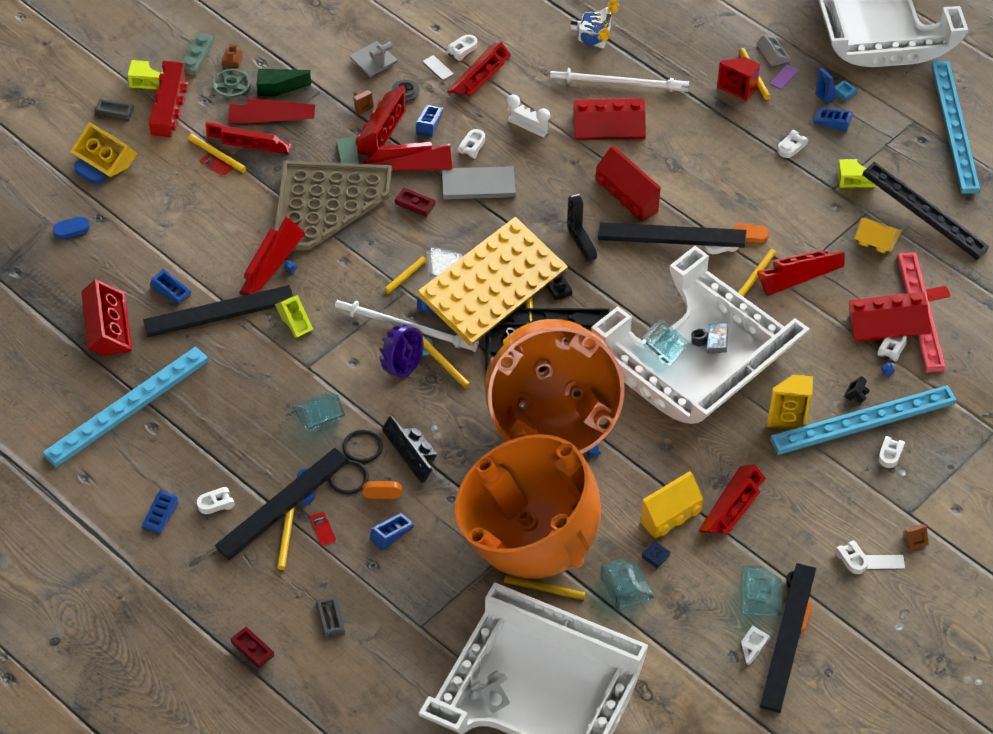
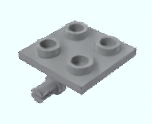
M376 41L349 55V58L369 77L398 63V60L388 51L393 48V44L390 41L384 45Z

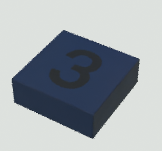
M655 541L642 553V558L657 569L670 556V551Z

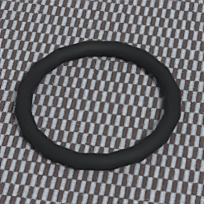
M362 429L348 434L344 439L342 447L344 454L349 459L365 463L376 459L381 454L383 443L378 434ZM357 434H370L377 439L379 443L378 451L369 458H355L347 451V442Z
M349 460V463L347 464H353L360 467L365 474V478L362 485H360L358 488L352 490H343L341 488H338L333 483L331 476L328 479L330 486L335 491L340 492L342 494H353L359 492L360 490H362V486L366 482H368L369 474L365 466L354 460Z

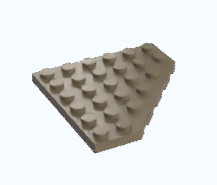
M284 161L275 230L278 232L285 216L289 217L305 232V236L293 250L313 249L389 198L392 165Z

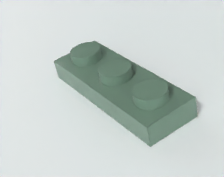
M197 33L183 60L186 74L197 76L214 43L213 35Z

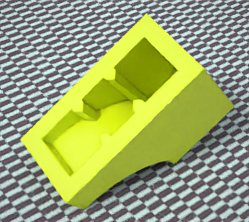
M131 60L128 71L129 87L159 89V75L161 72L151 69L148 61Z
M857 159L839 160L837 169L839 188L875 187V184L862 175L866 168L861 166Z
M298 295L275 304L282 321L288 325L295 338L313 330Z

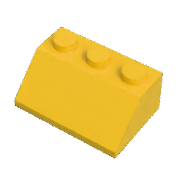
M91 122L88 123L70 150L72 154L109 177L127 169L138 154L130 146Z
M792 375L773 388L767 427L792 430L807 425L812 399L813 376Z
M690 471L642 500L640 523L655 539L661 535H666L672 528L682 525L687 519L697 516L702 511L703 496L693 474Z

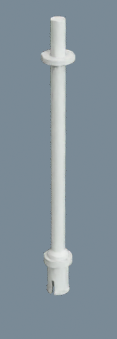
M568 68L567 72H550V78L567 79V84L570 83V80L666 88L669 92H688L689 87H682L689 86V81L674 80V78H670L667 81L580 74L571 73L570 68Z
M339 300L335 303L336 308L350 311L351 317L359 314L395 326L405 324L417 328L422 334L451 342L458 349L461 347L476 352L479 345V340L469 346L458 334L454 336L359 307L358 301H355L353 305Z

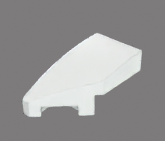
M753 625L741 641L747 665H750L770 640L768 634Z

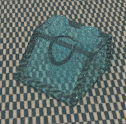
M664 319L655 322L641 339L644 342L643 346L650 352L654 351L658 355V360L665 365L673 364L691 345Z
M325 392L292 405L303 427L311 429V431L323 428L322 425L328 422L329 424L337 423L341 417L345 416L338 394L332 392Z
M619 558L601 564L600 579L616 610L654 598L637 563Z
M742 566L740 579L741 614L782 616V579L764 567Z

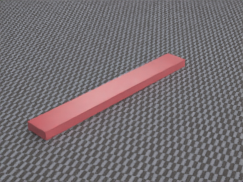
M916 252L898 253L897 260L906 294L925 292L928 304L931 334L916 335L925 372H944L945 364Z

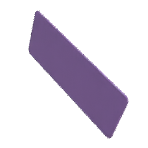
M786 64L770 84L782 89L798 69Z

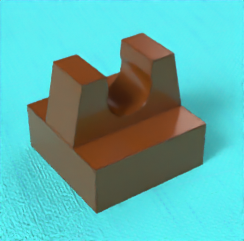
M230 44L229 49H226L223 55L222 65L239 68L243 58V51L238 50L237 45Z
M369 90L353 92L355 111L358 114L374 108L372 93Z
M924 524L903 530V536L908 549L913 550L929 545L927 527Z

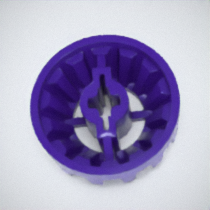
M405 324L397 325L387 332V338L382 339L384 345L383 348H379L382 353L379 356V360L383 370L388 374L404 378L409 376L418 366L422 357L424 343L422 334L417 328Z

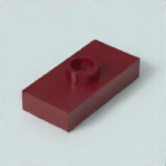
M403 188L395 198V204L427 217L435 206V200Z
M247 626L231 638V644L258 669L274 657V651Z

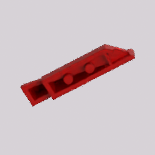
M502 41L489 46L447 90V93L473 95L504 65L503 61L511 56Z
M248 98L247 105L229 104L228 124L314 119L316 104Z
M206 121L205 124L207 136L221 138L222 144L282 154H289L292 146L291 143L283 142L273 134L241 130Z
M431 142L380 146L373 151V155L368 160L363 161V164L392 165V170H451L450 144L432 147Z
M285 216L278 232L272 228L268 231L245 271L244 278L246 281L239 292L240 294L245 296L259 292L305 236V232L289 217Z
M819 250L773 260L772 269L759 270L757 275L765 294L770 296L844 267L845 252L840 251L828 254V250Z
M755 464L744 465L738 468L700 527L699 531L701 533H729L759 495L761 491L758 489V486L766 479Z

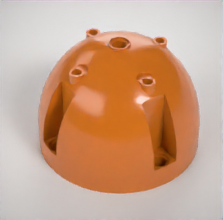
M545 319L528 323L513 331L503 340L504 345L497 352L496 356L490 359L484 387L490 416L498 432L506 441L527 435H552L570 442L582 454L595 447L609 434L621 413L625 387L618 361L609 347L597 335L571 321ZM547 366L545 372H538L540 367ZM603 418H607V419H608L605 424H603V425H600V424H599V422H600L601 419H603Z
M527 435L509 440L495 447L474 464L459 487L455 501V518L461 533L473 550L480 557L487 560L495 569L518 578L542 579L563 573L572 566L578 568L584 564L583 556L590 549L598 533L601 521V497L593 472L581 452L573 444L552 435Z

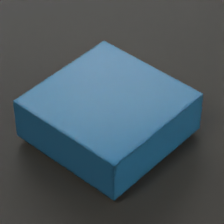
M844 80L835 86L836 96L845 102L857 94V89Z

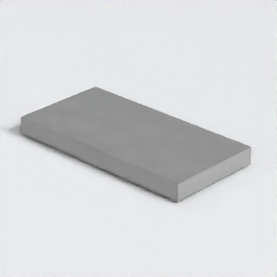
M513 166L442 170L443 199L516 197Z

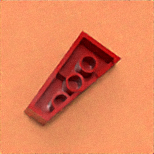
M163 60V74L160 73L159 89H156L149 128L150 135L171 138L173 131L177 129V118L181 116V105H184V94L188 93L189 84L186 83L183 62Z

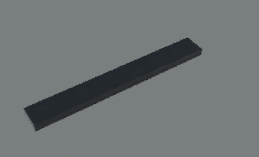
M875 161L863 171L862 175L976 260L989 249L990 246Z
M600 222L598 240L745 248L747 232L742 229Z
M290 285L146 318L143 319L147 336L152 337L275 308V304L293 297Z
M333 448L215 544L216 549L228 560L233 558L349 463L348 458L339 450Z
M796 563L760 704L762 709L781 713L816 567Z

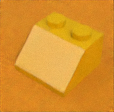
M861 218L854 239L858 240L859 245L865 247L872 245L876 247V251L886 253V251H892L902 230L868 218Z

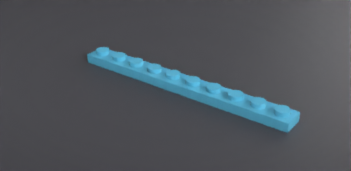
M932 61L931 68L961 194L979 193L980 186L950 61Z
M195 346L43 451L44 457L57 468L208 363V357Z
M946 385L771 435L770 441L777 454L780 455L951 406L956 403V398L949 386Z

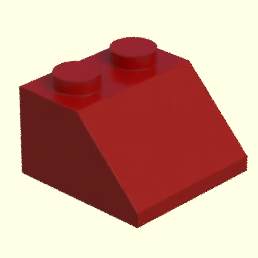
M746 57L721 60L719 63L717 88L748 101L757 90L761 64Z

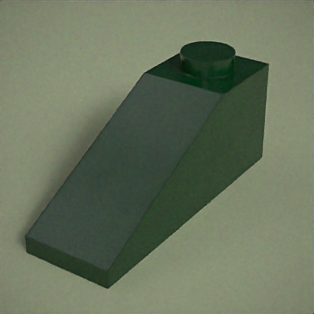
M258 69L257 96H278L311 85V70Z

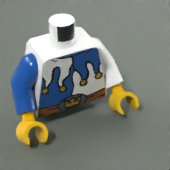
M610 0L607 4L608 7L594 13L585 12L581 21H571L570 30L579 31V41L584 42L588 46L605 47L608 36H610L611 12H618L619 4L616 0Z

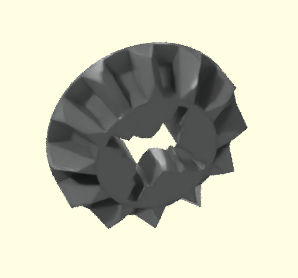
M400 80L392 86V90L405 86L408 92L405 93V100L407 102L409 99L414 100L415 97L419 96V86L412 80Z

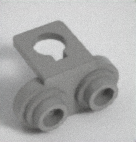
M498 670L487 676L488 683L481 685L479 681L469 687L470 692L468 696L470 700L482 696L491 713H495L510 704L509 699L500 686L501 683L507 680L505 674L499 673ZM493 690L502 697L501 704L497 706L492 705L490 702L491 695L489 692Z

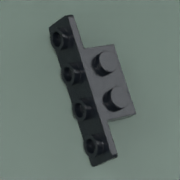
M389 416L382 431L421 483H425L432 471V467L427 461L434 460L437 453L418 428H402L394 416Z

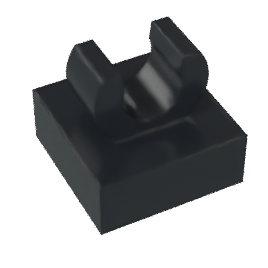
M561 275L554 277V281L549 282L547 285L555 301L572 295L570 285Z
M861 376L852 381L844 397L849 401L854 398L859 402L865 401L866 397L864 395L870 392L865 386L867 380Z

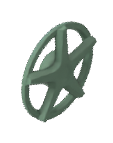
M239 69L220 71L212 80L213 90L218 95L227 99L239 97L247 91L249 92L251 87L249 75ZM227 72H240L241 75H239L238 77L233 75L229 76ZM222 74L224 82L215 84L216 78ZM245 76L248 79L247 86L239 84V81ZM225 87H226V88H227V92H226V93H223V92L219 91L217 88H225ZM235 88L243 90L239 93L232 94Z

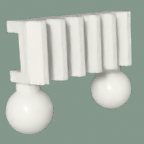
M509 95L506 99V104L509 107L508 111L511 112L508 121L544 138L548 133L550 112L544 108L538 110L537 113L536 111L530 112V108L524 109V105L518 107L520 105V98L517 95Z

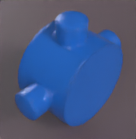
M286 260L284 265L285 271L289 274H295L296 265L294 262Z
M886 363L882 366L883 376H890L895 372L894 363Z
M598 445L587 451L589 458H595L602 453V451H599Z

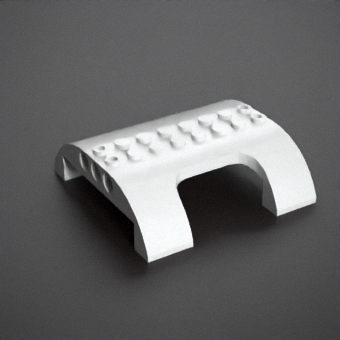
M818 0L834 51L843 60L858 66L884 67L930 61L949 52L968 34V27L960 6L943 7L941 21L933 25H925L919 21L912 0Z
M696 246L669 267L672 279L686 305L687 312L659 337L652 341H643L631 332L632 317L618 306L591 327V331L609 347L618 361L625 384L664 414L689 424L699 423L707 418L803 338L810 330V328L796 318L784 327L707 271L709 255ZM728 323L727 353L708 354L707 344L699 347L692 344L691 333L694 330L705 329L708 333L709 324Z
M494 582L485 597V613L436 698L428 696L419 712V716L459 734H464L468 730L479 726H489L508 734H613L637 683L648 645ZM498 670L499 673L505 674L507 680L501 683L500 686L509 699L510 704L495 713H491L482 696L470 700L468 696L470 692L469 687L479 681L481 685L488 683L487 676ZM494 690L489 692L491 704L494 706L501 704V695L495 693Z

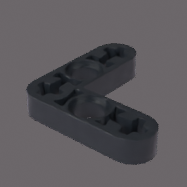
M577 193L568 197L567 227L583 257L589 262L597 259V251L582 226L584 206L580 194Z

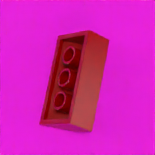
M400 86L387 92L383 99L379 100L376 110L371 113L369 122L364 124L361 135L359 134L356 138L355 143L358 153L371 157L377 147L386 145L406 112L405 86Z
M644 98L574 100L573 122L575 140L646 139Z
M614 145L611 146L596 167L595 180L610 195L614 196L622 206L631 211L633 216L637 217L640 221H644L659 212L661 187Z
M94 279L81 291L88 349L100 355L130 352L132 350L125 292Z
M925 292L849 300V318L854 342L931 334Z

